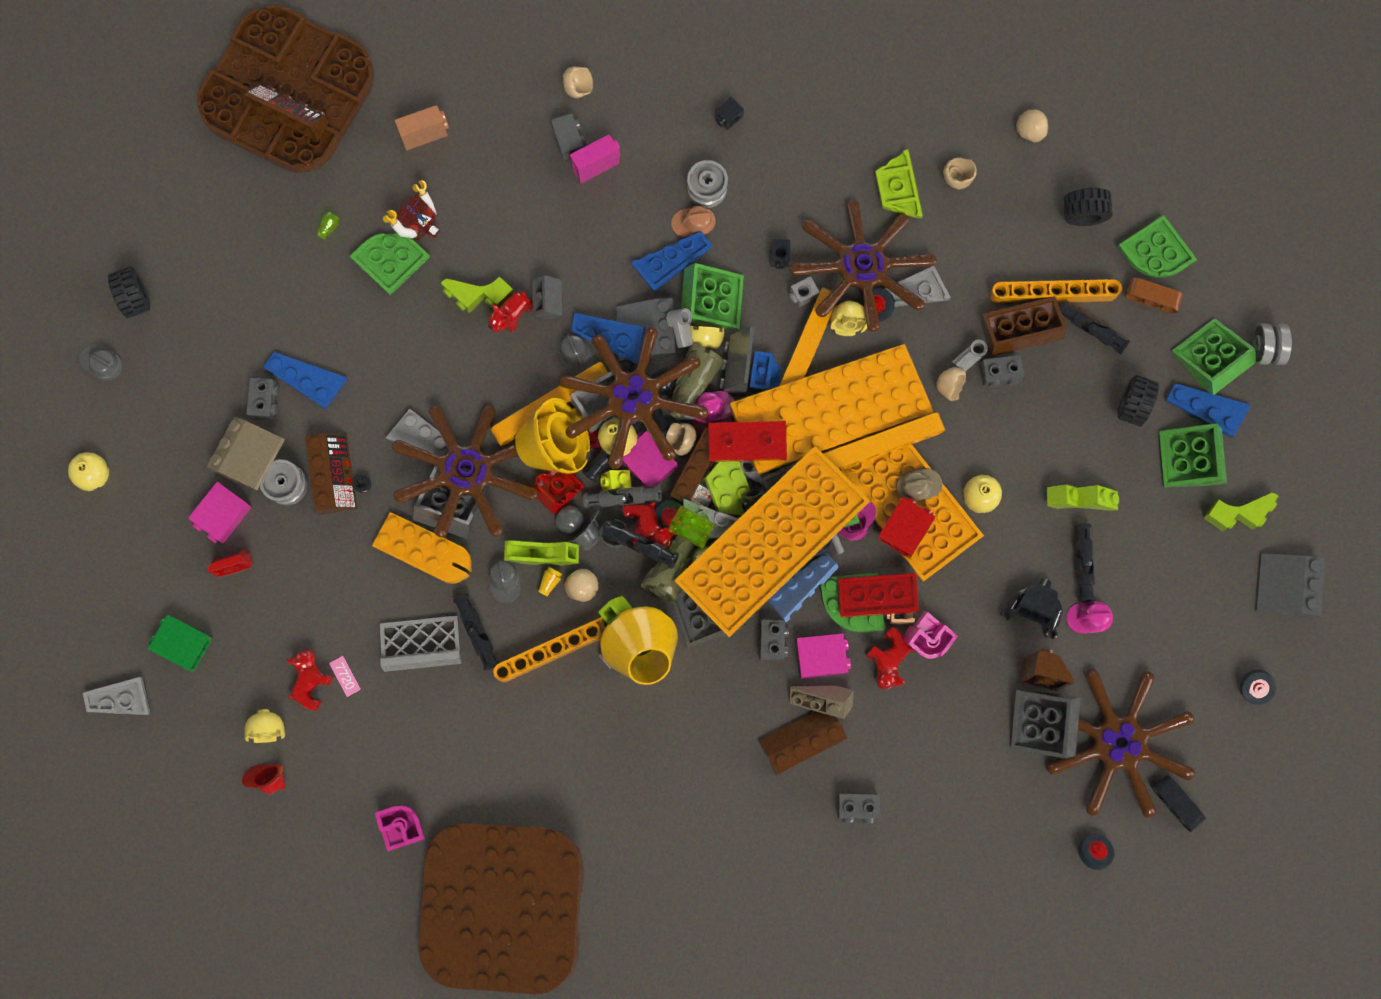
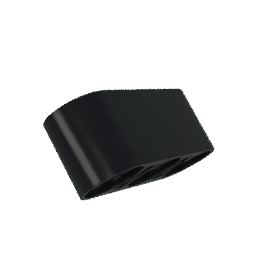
M1166 775L1152 787L1158 798L1189 832H1192L1206 820L1201 810L1169 775Z

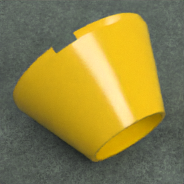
M551 398L542 402L516 435V450L523 463L531 468L566 474L580 471L588 461L586 459L587 452L590 451L588 430L573 439L567 437L565 433L569 425L582 419L575 408L571 409L567 405V401L563 399Z
M636 607L617 615L618 618L611 624H608L603 631L600 648L604 660L611 668L636 683L649 685L659 682L670 670L678 641V633L673 620L664 614L663 611L652 607ZM651 650L645 655L637 656L641 652Z

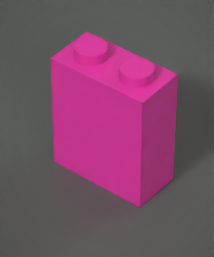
M610 134L570 154L572 169L580 184L620 164V146L616 139L613 140Z
M648 431L637 435L636 445L633 446L629 454L623 456L622 460L623 465L630 470L645 488L655 487L656 484H660L678 468V463L674 459L666 461L662 457Z
M216 482L188 519L193 522L191 526L199 532L205 530L208 533L206 537L214 543L219 541L223 544L252 507L219 482Z
M844 633L796 639L800 679L844 675L848 673V669H851L850 657L846 658V650L849 649L848 639L844 638Z

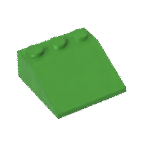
M697 263L684 268L681 309L687 308L691 312L692 322L690 325L740 329L744 275Z
M1215 318L1172 350L1175 357L1198 384L1212 395L1216 394L1256 363L1255 348Z
M1217 423L1159 431L1164 487L1227 484L1222 428Z

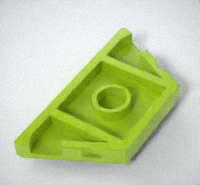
M907 149L897 158L889 161L886 166H882L875 171V178L882 209L921 219L923 215L909 150Z
M716 462L714 468L707 473L704 480L717 512L743 515L745 512L741 505L743 502L741 495L751 490L740 462Z

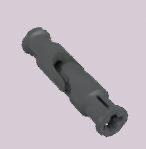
M656 484L655 487L644 488L643 486L619 490H602L599 493L592 494L585 492L583 494V503L586 509L601 506L602 508L612 507L617 504H642L652 500L660 502L662 499L659 484ZM628 493L632 495V500H628Z

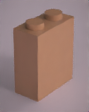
M437 105L395 120L406 151L448 136L446 129L449 126L443 110L439 111Z

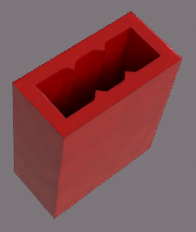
M902 497L877 539L910 559L936 517L931 510L925 507L922 509L917 506L913 499Z

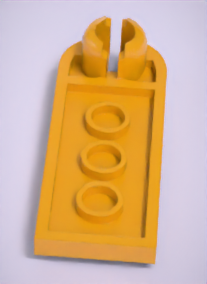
M391 512L372 544L374 548L449 584L458 583L469 577L466 572L452 566L453 564H458L472 572L471 556L462 546L443 537H437L435 533Z

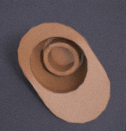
M694 206L674 214L671 220V227L681 237H689L699 232L704 235L713 230L716 219L709 209L702 206Z

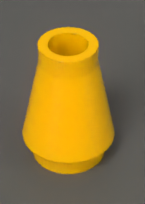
M552 567L544 570L538 592L548 597L562 579L560 578L562 573Z

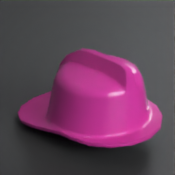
M723 391L703 393L694 404L706 407L708 409V416L705 419H694L698 422L710 423L730 417L733 413L729 405L735 402L733 396Z
M869 502L857 514L859 523L844 527L838 532L842 537L853 541L860 540L866 536L868 527L876 517V508L872 502Z
M1085 602L1073 605L1067 613L1066 620L1068 626L1077 633H1096L1106 631L1111 626L1113 615L1111 609L1102 602Z

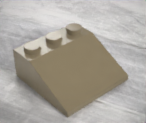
M234 417L223 438L220 440L216 451L210 458L207 468L225 478L258 490L285 439L252 423Z

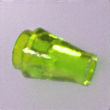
M327 211L326 215L323 214L316 235L326 240L340 225V218Z

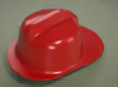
M281 764L256 765L247 770L241 779L245 787L258 788L264 794H272L286 787L283 775L284 767Z

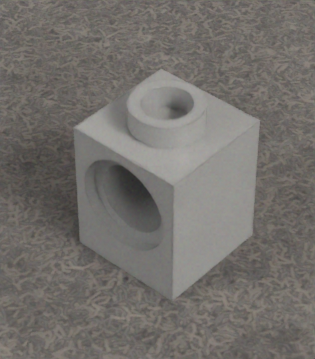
M809 277L792 285L789 297L792 303H796L799 308L817 299L820 292L812 277ZM805 290L808 295L801 296L798 291Z

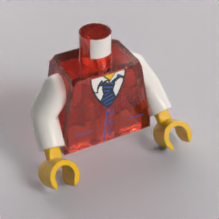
M420 180L421 189L418 188L417 184L413 185V190L420 194H416L397 214L393 210L387 211L390 218L385 215L383 216V221L385 223L390 222L391 227L401 237L420 240L427 234L435 239L440 232L434 226L437 213L428 192L424 191L426 183Z

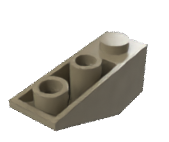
M836 685L791 686L790 704L845 719L853 707L854 690Z

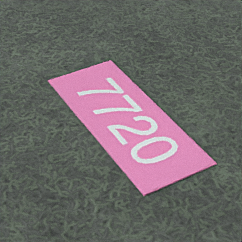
M343 656L329 663L347 697L361 690Z

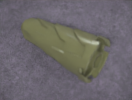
M690 345L684 360L691 356H697L701 364L697 369L677 379L671 400L694 404L722 368L723 359L712 350L709 353L706 352V347ZM670 411V415L674 418L680 419V417L685 416L683 414Z
M683 530L679 532L667 548V550L673 553H679L675 566L670 569L668 565L658 561L649 570L641 583V587L646 593L652 597L657 595L660 597V601L674 604L679 597L681 588L674 580L687 569L697 540L695 538H682Z

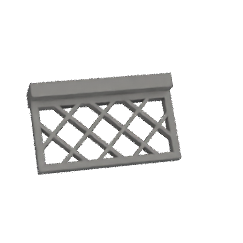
M458 616L380 624V661L384 672L462 664ZM454 621V628L450 633L442 629L446 622ZM427 624H433L436 627L430 635L422 630ZM407 626H413L417 629L411 637L403 633ZM386 628H394L398 631L391 640L385 636ZM439 630L446 635L440 644L433 639ZM421 632L427 639L419 646L413 639ZM400 634L408 639L401 648L394 643ZM449 638L455 642L454 650H446L443 647ZM430 640L437 645L433 652H427L423 649ZM410 643L418 648L413 654H407L404 651ZM391 644L398 649L394 656L386 657V650Z

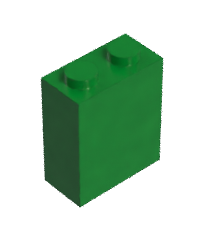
M167 614L166 618L164 617L158 625L159 630L156 635L154 634L150 638L148 650L188 671L194 672L213 638Z

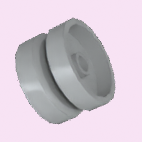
M710 160L697 162L692 166L687 177V193L691 201L705 208L719 205L727 194L728 176L726 170L719 163Z
M1258 323L1252 337V347L1255 348L1257 365H1268L1270 362L1274 365H1285L1288 363L1292 347L1291 331L1288 324L1275 323L1271 326L1269 323Z
M279 459L272 462L260 484V489L266 497L274 502L289 506L303 499L308 489V479L301 468L288 460Z

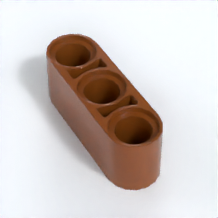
M1131 278L1125 297L1131 301L1167 313L1176 314L1178 313L1183 294L1177 290L1150 281Z

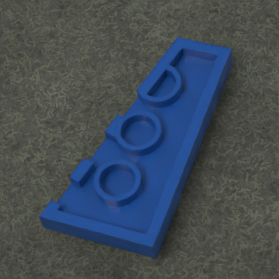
M699 232L680 240L679 243L664 247L656 253L648 254L640 260H634L631 262V265L652 291L655 292L683 271L684 268L712 249V244Z
M574 313L571 332L589 341H592L593 336L600 334L605 338L612 352L637 364L647 327Z
M276 352L272 354L263 366L265 370L325 410L348 380L347 377Z
M1176 383L1165 400L1207 425L1217 423L1222 428V433L1230 438L1235 436L1251 405L1215 394L1212 395L1208 392Z

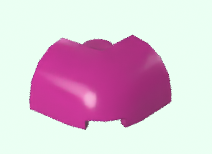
M924 611L913 626L909 625L904 635V641L921 656L927 659H934L939 656L942 657L958 636L945 624H941L930 613Z
M394 806L375 813L387 852L425 839L419 818L412 809L405 806Z

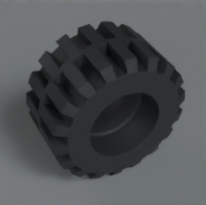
M1082 188L1066 194L1063 198L1065 221L1071 225H1097L1111 219L1113 216L1111 192L1106 189Z
M130 266L108 275V284L113 299L120 312L127 319L150 311V300L139 274L133 267Z
M1137 374L1132 377L1122 396L1118 408V419L1142 427L1148 420L1159 392V383Z

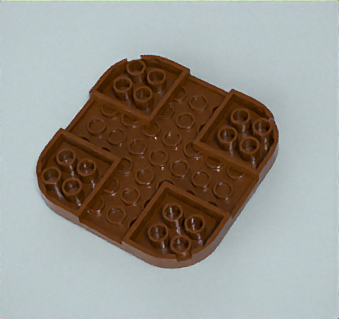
M266 5L267 8L250 11L239 22L230 37L231 43L215 70H210L201 85L197 97V106L200 116L208 129L220 138L287 171L296 173L310 172L326 164L335 153L372 89L374 82L373 65L366 50L356 41L338 32L334 34L306 20L305 16L289 8L279 5ZM259 84L265 87L267 85L271 86L277 93L281 95L285 93L291 96L294 101L298 103L302 101L310 109H318L325 113L328 125L317 142L253 111L245 97V93Z
M460 823L442 830L431 842L425 858L419 956L427 974L440 985L456 989L543 994L561 987L573 974L579 955L580 933H578L580 892H583L584 863L578 846L575 845L567 834L553 828Z

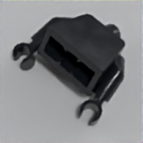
M1043 578L1040 580V583L1032 582L1030 586H1023L1015 591L1007 603V609H1003L1000 616H1002L1004 611H1008L1010 617L1007 620L1012 617V610L1015 609L1014 613L1046 627L1050 626V628L1044 631V636L1048 637L1049 631L1052 630V639H1055L1058 636L1056 627H1059L1063 609L1060 600H1058V592L1050 588L1051 581Z

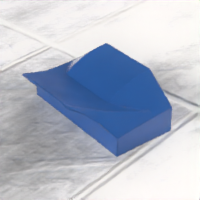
M755 351L749 389L767 391L778 387L781 366L775 361L773 353Z

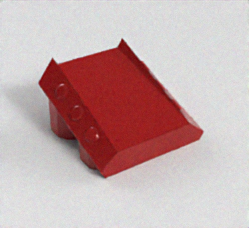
M547 470L544 474L537 476L535 482L530 487L538 490L539 495L537 499L551 514H556L584 488V485L573 473L566 474Z
M243 548L238 553L221 558L217 556L209 565L207 571L209 574H214V577H221L251 568L253 566L250 557L251 553Z

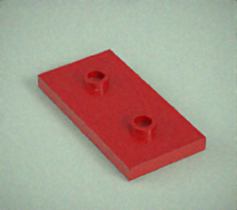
M786 421L708 423L709 462L787 460Z
M916 573L838 578L841 618L919 613Z

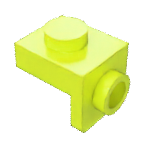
M609 470L601 474L600 485L602 490H619L632 487L630 470Z

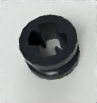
M360 474L354 478L353 486L358 492L366 493L371 488V481L366 475ZM365 479L366 487L363 488L361 486V488H358V481Z

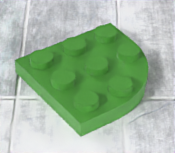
M1164 215L1118 245V249L1131 266L1151 277L1163 278L1175 275L1197 260Z
M382 233L365 241L350 255V258L391 296L430 256L411 238L401 237L397 233Z
M878 572L829 577L823 585H820L822 602L828 616L842 628L859 633L885 630L883 615L840 617L838 578L878 576Z

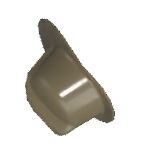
M931 469L911 471L899 478L897 491L901 498L904 497L906 499L909 497L915 502L937 496L943 486L942 479L936 471Z

